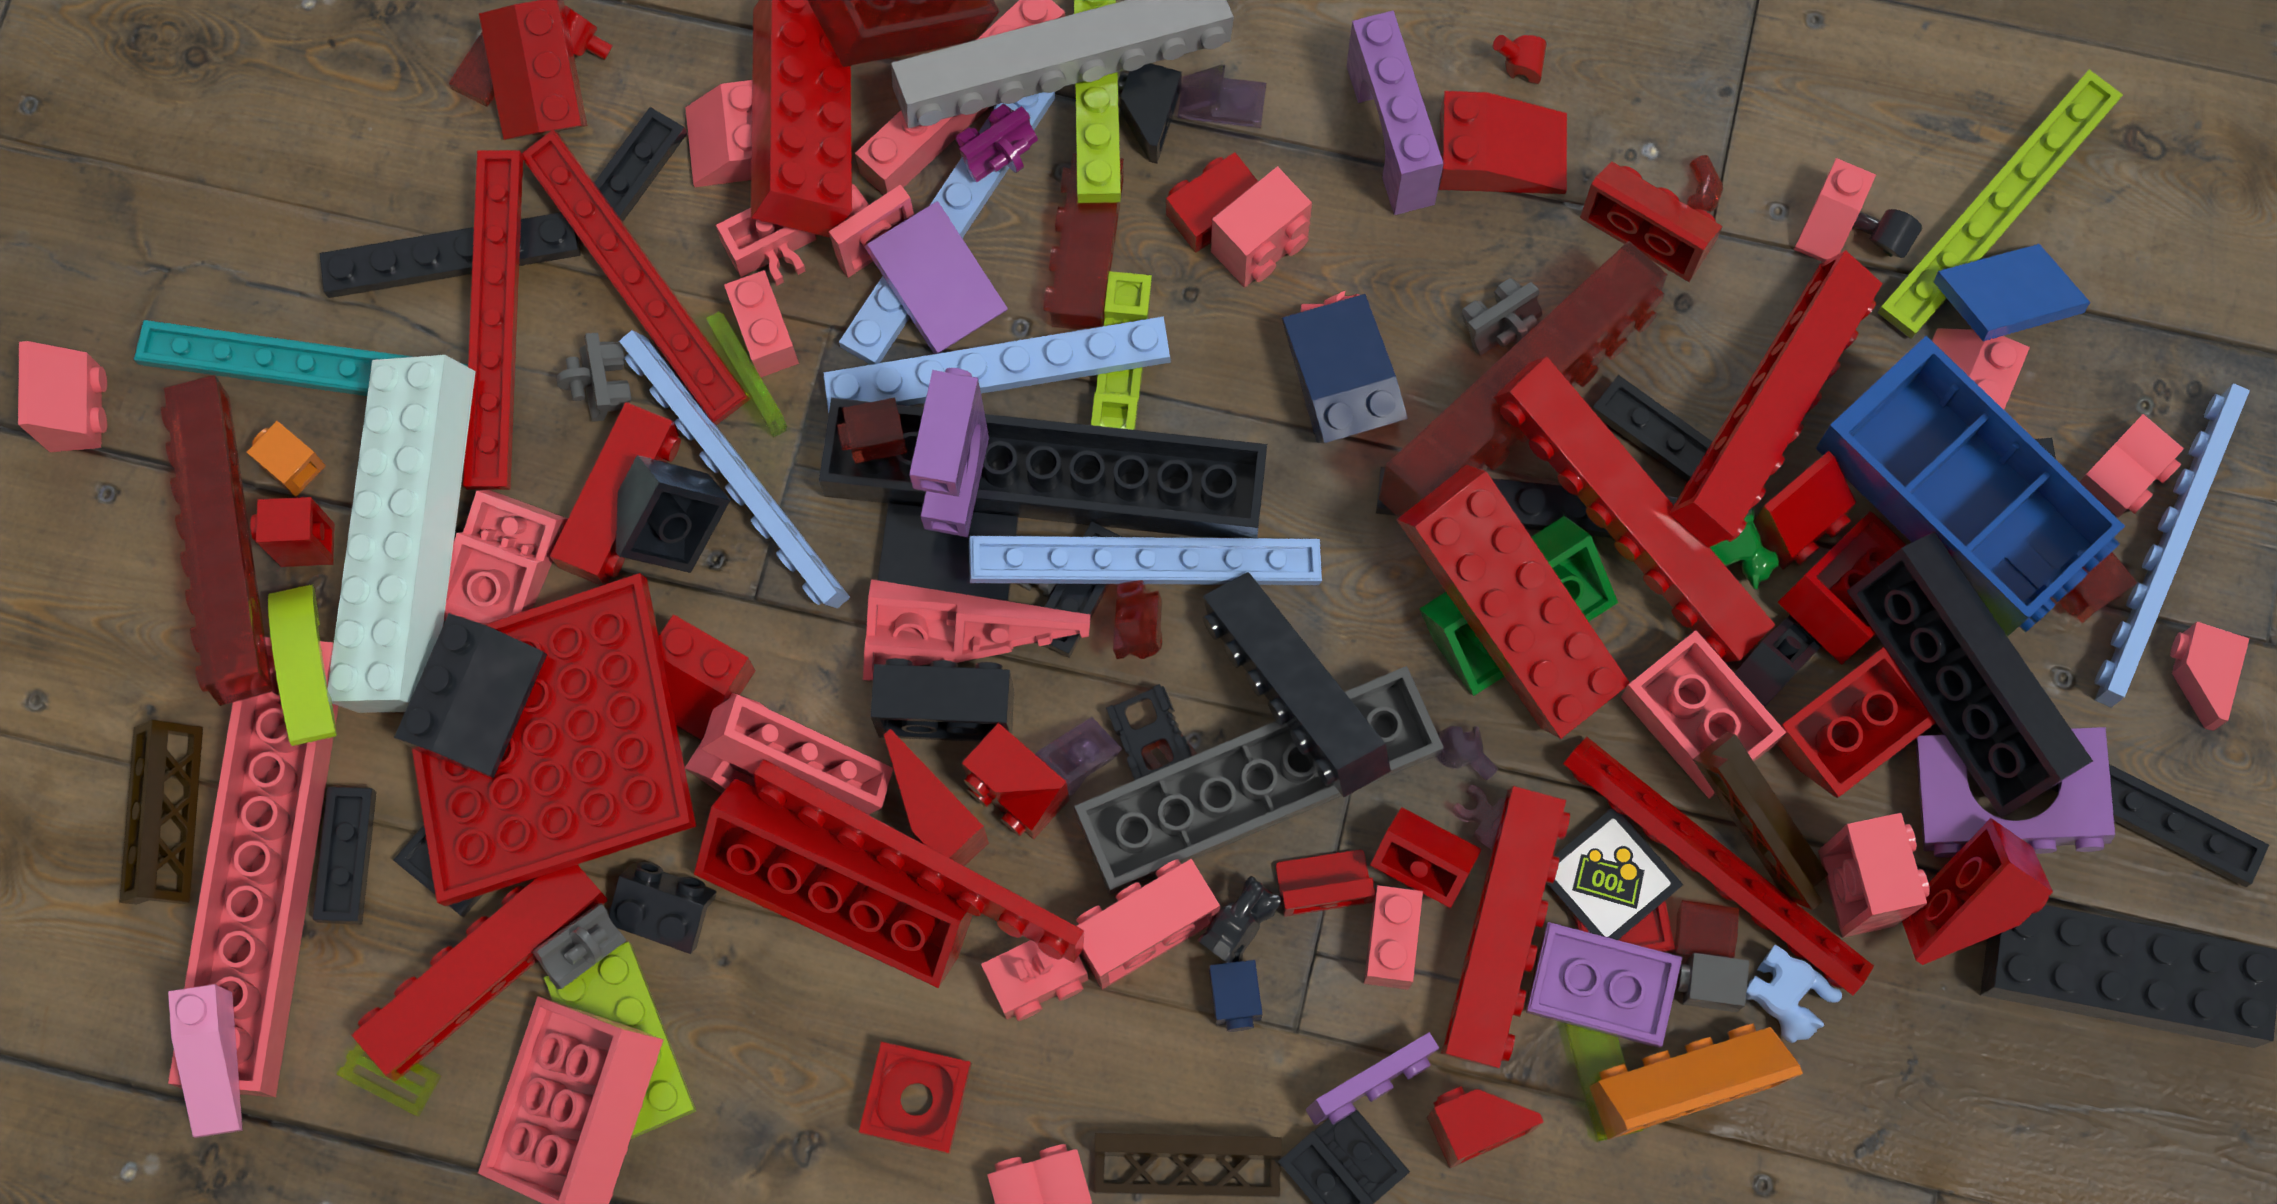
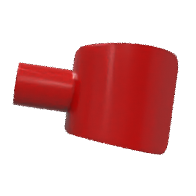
M564 5L573 53L582 56L588 50L605 60L613 45L595 35L597 31L595 25Z
M1504 35L1497 36L1493 41V49L1506 57L1505 65L1509 76L1514 79L1515 75L1520 74L1526 76L1528 82L1540 83L1547 46L1545 39L1534 35H1522L1512 41Z

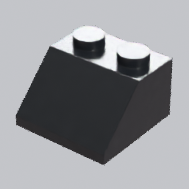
M637 455L618 490L616 553L619 557L691 573L731 500L708 473Z

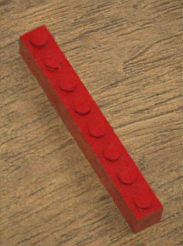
M1846 250L1818 266L1669 513L1707 548L1725 540L1731 542L1742 533L1747 524L1744 518L1748 511L1763 498L1766 489L1763 487L1769 476L1774 474L1785 460V457L1782 455L1784 450L1802 432L1804 425L1801 422L1804 416L1818 404L1822 397L1820 389L1825 381L1829 380L1839 369L1840 362L1838 359L1840 355L1856 340L1859 334L1856 328L1860 321L1866 318L1876 306L1874 298L1883 283Z
M1547 356L1529 362L1493 397L1501 406L1500 413L1503 418L1512 426L1519 427L1530 440L1529 447L1533 453L1540 459L1548 461L1558 473V481L1569 493L1577 495L1587 507L1586 513L1597 526L1605 528L1615 539L1617 551L1625 559L1634 562L1644 573L1643 579L1646 585L1655 593L1662 595L1673 607L1671 611L1676 620L1683 626L1691 628L1693 632L1697 630L1724 662L1740 661L1775 626L1773 621L1711 548H1707L1669 515L1674 506Z

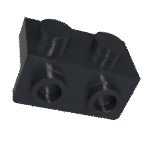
M634 862L619 876L609 918L618 929L691 954L697 948L707 908L715 900L717 891L706 887L705 883L697 878H680L663 872V869L657 864Z

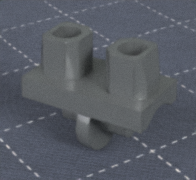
M1509 278L1498 285L1494 291L1495 299L1498 303L1488 309L1481 301L1475 300L1462 309L1463 321L1470 332L1472 347L1480 356L1498 344L1504 347L1513 341L1519 348L1524 349L1532 343L1529 330L1537 326V319L1543 316L1537 299L1540 294L1539 289L1532 282L1523 287L1514 279Z
M586 333L584 336L586 345L580 347L579 350L582 367H580L578 357H568L566 359L567 370L558 373L556 376L557 386L560 389L571 390L573 401L585 399L584 388L586 387L591 422L604 421L608 411L620 410L625 402H631L628 381L607 382L605 371L623 369V346L620 342H600L598 333Z
M599 903L532 952L555 987L562 989L623 944L626 939L612 923L603 904Z

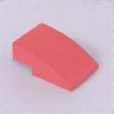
M489 489L476 491L464 531L456 534L453 544L444 621H446L450 613L484 625L533 609L553 562L550 554L568 518Z

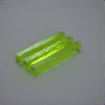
M357 1043L353 1051L350 1050L346 1056V1059H348L344 1067H340L336 1075L419 1117L438 1084L441 1075L416 1063L409 1070L428 1079L424 1088L402 1076L394 1082L386 1077L373 1061L362 1056L364 1050ZM358 1064L418 1095L419 1097L415 1104L353 1073L356 1065Z

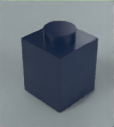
M1255 960L1210 965L1209 976L1216 1026L1226 1025L1227 1032L1253 1029V1021H1261L1263 1015Z

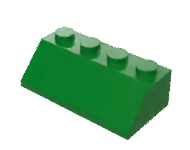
M1563 516L1531 537L1588 622L1618 603L1589 533ZM1447 592L1419 608L1434 643L1470 694L1475 696L1504 677Z

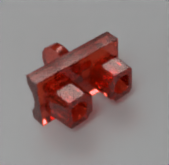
M1143 580L1119 584L1117 586L1118 599H1116L1113 651L1116 659H1123L1129 653L1140 659L1153 656L1160 651L1163 643L1161 632L1162 599L1159 591L1148 593Z

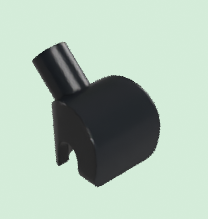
M1897 209L1886 210L1881 220L1860 212L1853 225L1854 228L1870 234L1869 240L1890 257L1894 255L1899 258H1904L1922 230V225L1916 218Z

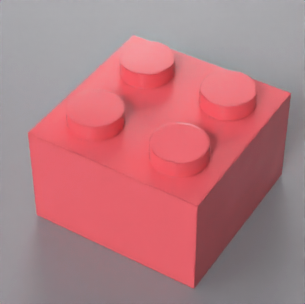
M1277 166L1212 219L1211 253L1244 288L1254 280L1257 282L1263 281L1276 268L1275 263L1286 254L1289 256L1295 255L1308 242L1312 202Z

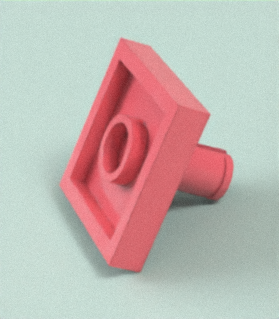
M852 184V212L846 221L829 231L838 265L848 278L873 262L865 249L866 244L914 216L911 198L901 184L871 204L866 201L857 187Z

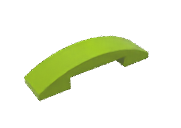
M1109 271L1104 326L1148 319L1152 275ZM1143 367L1098 374L1091 425L1135 430Z
M312 584L268 594V616L272 652L289 742L291 746L335 737L337 732L332 699L327 689L318 630L320 620L314 586Z

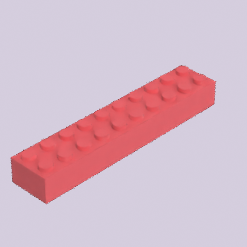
M244 635L184 989L216 984L232 992L240 1095L276 1098L334 737L291 746L280 700L271 637ZM320 641L328 688L334 643ZM332 704L336 725L339 706ZM173 1051L168 1084L182 1088L175 1052Z

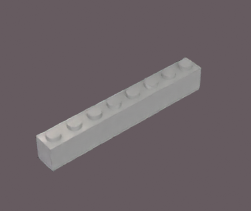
M1125 0L892 62V87L907 127L930 126L942 119L956 115H971L982 108L993 105L1015 103L1023 97L1042 92L1052 93L1064 86L1082 81L1093 82L1105 75L1119 71H1134L1145 64L1164 59L1174 60L1186 53L1201 49L1218 48L1224 43L1231 42L1234 16L1227 0Z

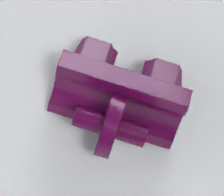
M1002 104L991 112L988 118L991 127L980 134L975 128H967L956 136V141L968 172L976 182H979L993 171H999L1006 165L1014 173L1024 168L1020 155L1028 151L1030 146L1038 141V138L1030 124L1029 113L1022 106L1014 111L1007 105Z

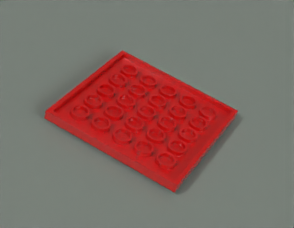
M641 573L484 624L547 654L494 778L420 753L412 748L437 903L443 906L458 903L696 827L648 580Z

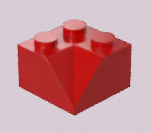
M999 723L962 762L966 775L964 782L969 786L967 791L984 807L987 808L992 803L1002 811L1004 815L1000 820L1019 837L1026 832L1032 839H1035L1070 800L1067 782Z

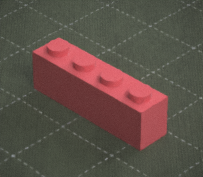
M737 694L713 709L700 748L753 774L763 759L868 815L882 808L893 771L892 767Z

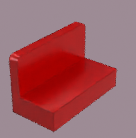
M1361 849L1282 861L1276 864L1280 896L1283 898L1282 909L1284 917L1373 903L1376 896L1373 878H1369L1365 853Z

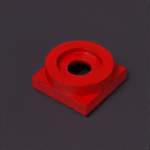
M881 1041L859 1133L897 1142L909 1147H919L950 1154L957 1123L963 1109V1099L972 1063ZM912 1084L925 1085L932 1093V1105L922 1115L914 1116L908 1114L901 1104L903 1091Z

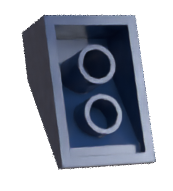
M1366 294L1282 318L1317 443L1331 442L1408 419L1394 369Z

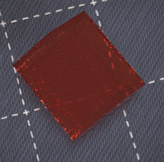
M1682 900L1677 912L1674 941L1676 953L1686 955L1699 953L1734 958L1738 937L1739 908Z

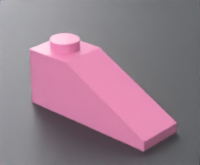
M216 984L168 991L171 1039L193 1137L199 1138L243 1131L232 992Z

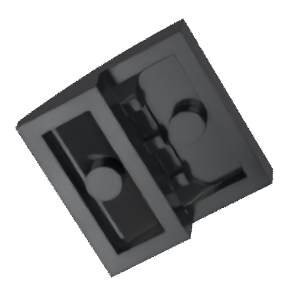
M1356 1107L1355 1112L1333 1125L1328 1118L1278 1161L1313 1204H1374L1411 1172Z

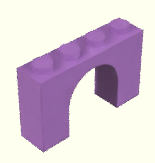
M1394 10L1354 20L1351 26L1347 70L1358 103L1374 99L1385 144V164L1382 179L1393 213L1397 215L1435 205L1444 163Z
M947 368L945 372L932 370L909 475L913 489L926 491L921 513L924 529L968 537L989 435L979 380L977 377H972L970 372L959 368Z
M2106 727L2072 729L2093 762L2058 783V796L2045 812L2034 818L2021 821L2005 820L1993 816L1977 803L1968 785L1967 767L1945 735L1918 736L1916 754L1923 851H1934V856L1954 857L1990 818L2033 846L2036 854L2052 853L2057 851L2056 846L2075 845L2076 851L2079 852L2103 850L2104 844H2111L2115 836Z

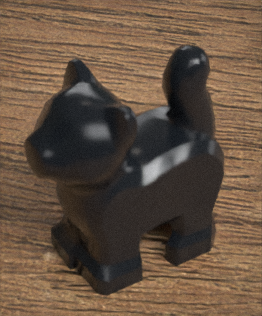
M1250 876L1244 884L1241 896L1236 902L1226 904L1219 911L1208 930L1201 935L1198 941L1228 963L1242 961L1244 951L1260 929V923L1274 916L1283 898L1273 894L1270 890L1263 887L1262 883L1257 881L1255 877Z

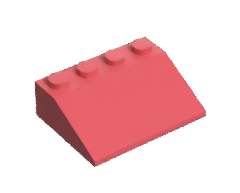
M537 996L478 1174L542 1204H609L664 1039Z

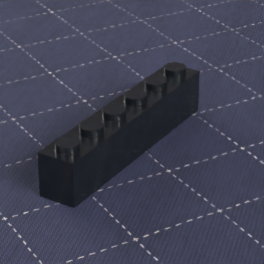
M1249 572L1203 596L1207 615L1203 616V622L1209 634L1214 640L1218 638L1223 640L1226 654L1236 668L1243 666L1246 670V678L1257 696L1263 694L1269 700V709L1277 723L1281 726L1286 723L1292 730L1290 732L1291 737L1301 754L1306 755L1310 753L1315 760L1314 767L1325 785L1333 783L1344 798L1391 772L1386 743Z

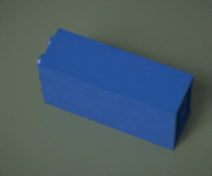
M1927 336L1918 342L1830 424L1815 448L1822 455L1830 451L1835 456L1844 477L1911 542L1935 532L2007 636L2018 627L2026 633L2034 624L2041 620L2056 605L2050 597L2058 602L2080 583L2096 565L2104 560L2120 544L2114 537L2125 527Z

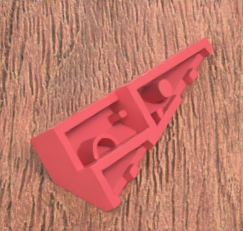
M871 579L868 595L863 680H873L874 664L885 665L888 659L910 660L913 662V666L928 665L932 661L937 660L959 663L1012 652L1013 647L1037 642L1039 646L1049 645L1053 639L1080 634L1081 638L1089 637L1090 614Z

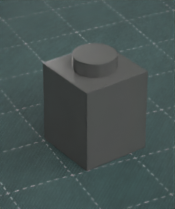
M1693 953L1687 959L1686 965H1680L1676 987L1677 991L1683 992L1682 1005L1731 1012L1741 1010L1745 1007L1749 960Z

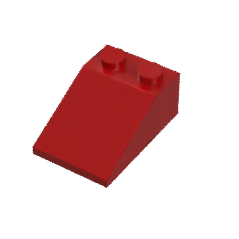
M1444 91L1440 110V154L1444 164L1439 182V190L1566 194L1567 113L1488 92Z
M1869 511L1778 603L1842 665L1875 634L1847 590L1899 549L1906 546V544L1877 516Z
M890 729L884 734V738L915 840L965 866L989 844L984 826Z
M1990 818L1929 882V896L1926 897L1927 904L1902 921L1915 960L1924 965L2021 925L2031 914L2039 912L2045 906L2053 890L2033 846Z

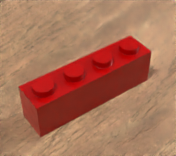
M625 402L550 554L551 559L559 569L600 586L608 584L610 577L615 578L619 574L625 558L619 557L616 553L618 490L637 455L663 462H672L680 448L681 439L672 420Z

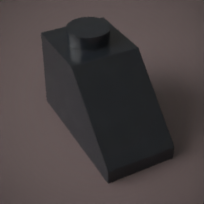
M1152 63L1145 64L1137 70L1129 71V73L1122 72L1118 81V97H1121L1122 115L1149 162L1158 164L1182 91V72Z
M1789 615L1759 644L1738 668L1735 675L1758 701L1766 707L1822 645Z

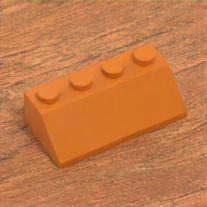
M1753 1023L1727 1032L1730 1040L1713 1044L1711 1037L1685 1045L1687 1053L1671 1058L1668 1050L1650 1055L1642 1059L1644 1067L1629 1072L1625 1064L1599 1072L1601 1080L1591 1085L1589 1089L1607 1140L1777 1087L1802 1075L1803 1072L1799 1063L1771 1027L1756 1031Z

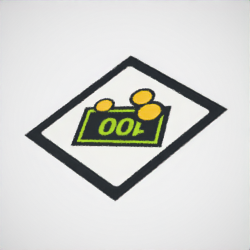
M1613 808L1554 855L1559 857V866L1553 884L1548 883L1590 933L1619 940L1684 885L1625 817Z

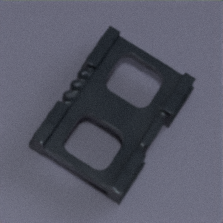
M1158 684L1151 690L1114 706L1106 707L1116 734L1120 736L1124 749L1129 755L1126 759L1134 780L1193 756L1186 737L1181 736L1182 732L1178 728L1179 724L1175 721L1176 717L1172 714L1175 712L1164 686ZM1143 700H1151L1157 714L1156 721L1140 729H1132L1126 715L1127 708ZM1162 739L1167 740L1173 753L1172 762L1155 770H1149L1142 755L1143 748Z

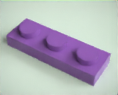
M1429 1032L1317 1098L1305 1110L1314 1125L1329 1118L1333 1125L1355 1112L1356 1109L1352 1103L1360 1098L1367 1096L1369 1101L1372 1102L1392 1090L1394 1087L1390 1081L1402 1073L1409 1080L1429 1068L1431 1064L1428 1058L1439 1049V1046Z

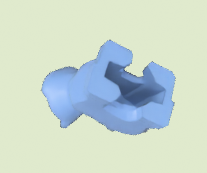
M1777 945L1771 948L1757 969L1763 973L1771 972L1773 975L1771 982L1767 983L1754 976L1747 984L1746 1000H1755L1769 1015L1779 1021L1781 1037L1789 1043H1794L1797 1040H1807L1817 1032V1029L1824 1026L1822 1020L1811 1010L1798 1005L1799 1001L1810 989H1814L1827 1002L1836 1003L1842 998V992L1830 986L1828 981L1808 963L1790 957L1786 951Z

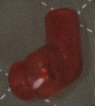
M1702 155L1689 164L1699 185L1696 189V194L1690 195L1687 198L1686 204L1694 210L1701 209L1711 213L1719 203L1723 193V184L1709 156Z

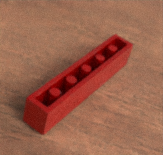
M1512 786L1507 790L1441 1051L1443 1055L1494 1069L1500 1068L1502 1060L1507 1062L1510 1060L1515 1042V1035L1509 1034L1513 1015L1520 1017L1526 998V990L1520 989L1524 971H1532L1537 954V946L1531 944L1535 926L1542 928L1548 910V901L1542 900L1546 882L1553 884L1559 866V857L1553 856L1557 838H1565L1569 826L1570 813L1564 812L1566 804L1564 799Z
M578 864L539 876L525 888L523 886L514 888L501 901L503 906L489 918L488 916L479 918L466 930L467 937L454 948L448 946L438 952L430 961L432 967L418 979L416 976H413L404 981L395 990L394 995L396 997L382 1009L376 1007L366 1013L357 1024L360 1028L351 1036L382 1073L389 1079L397 1082L538 961L532 952L596 904L602 903L604 905L608 899Z

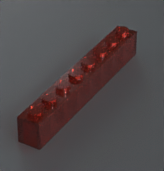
M216 375L164 388L166 406L161 407V416L171 436V441L166 442L165 446L168 459L172 467H175L176 477L171 478L170 484L176 502L180 504L181 514L175 516L178 533L182 540H185L186 551L180 553V559L186 576L190 577L191 588L185 590V596L192 615H195L196 626L190 629L192 643L197 653H200L201 665L196 666L195 669L196 677L203 692L208 691L219 706L273 692L230 397Z

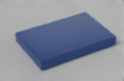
M2040 244L1940 270L1933 281L1982 341L2085 313L2090 304V301Z

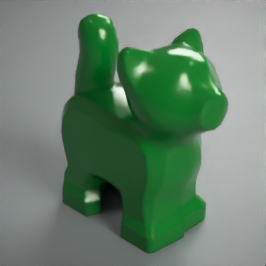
M1752 507L1744 518L1747 522L1746 527L1736 539L1731 542L1725 540L1710 548L1725 566L1742 560V572L1753 589L1757 590L1760 582L1769 579L1773 569L1779 565V560L1776 552L1762 546L1759 532L1753 522L1755 513Z

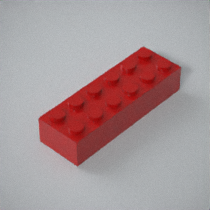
M759 0L753 9L751 218L830 238L829 231L843 223L852 212L851 2L845 0Z
M1465 465L1396 519L1541 729L1562 739L1630 684L1486 470Z
M735 778L711 806L693 875L939 988L959 957L973 915L963 910L957 904L956 899L945 893L933 894L925 890L918 884L915 877L901 870L900 873H895L886 869L877 861L876 856L861 849L857 852L847 848L837 839V835L824 828L814 830L808 827L798 818V814L785 807L776 809L769 806L759 797L756 787Z

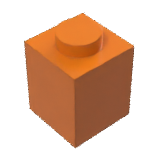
M278 421L270 428L260 431L254 438L252 447L247 451L250 457L295 497L326 466L314 451Z

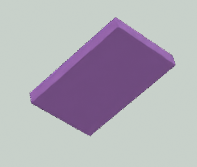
M938 201L865 246L870 257L934 354L941 353L1008 310Z
M1548 922L1544 931L1526 1013L1661 1048L1682 957Z

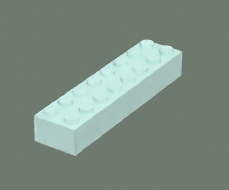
M447 355L372 360L327 688L332 704L358 713L406 711L443 627L476 371Z

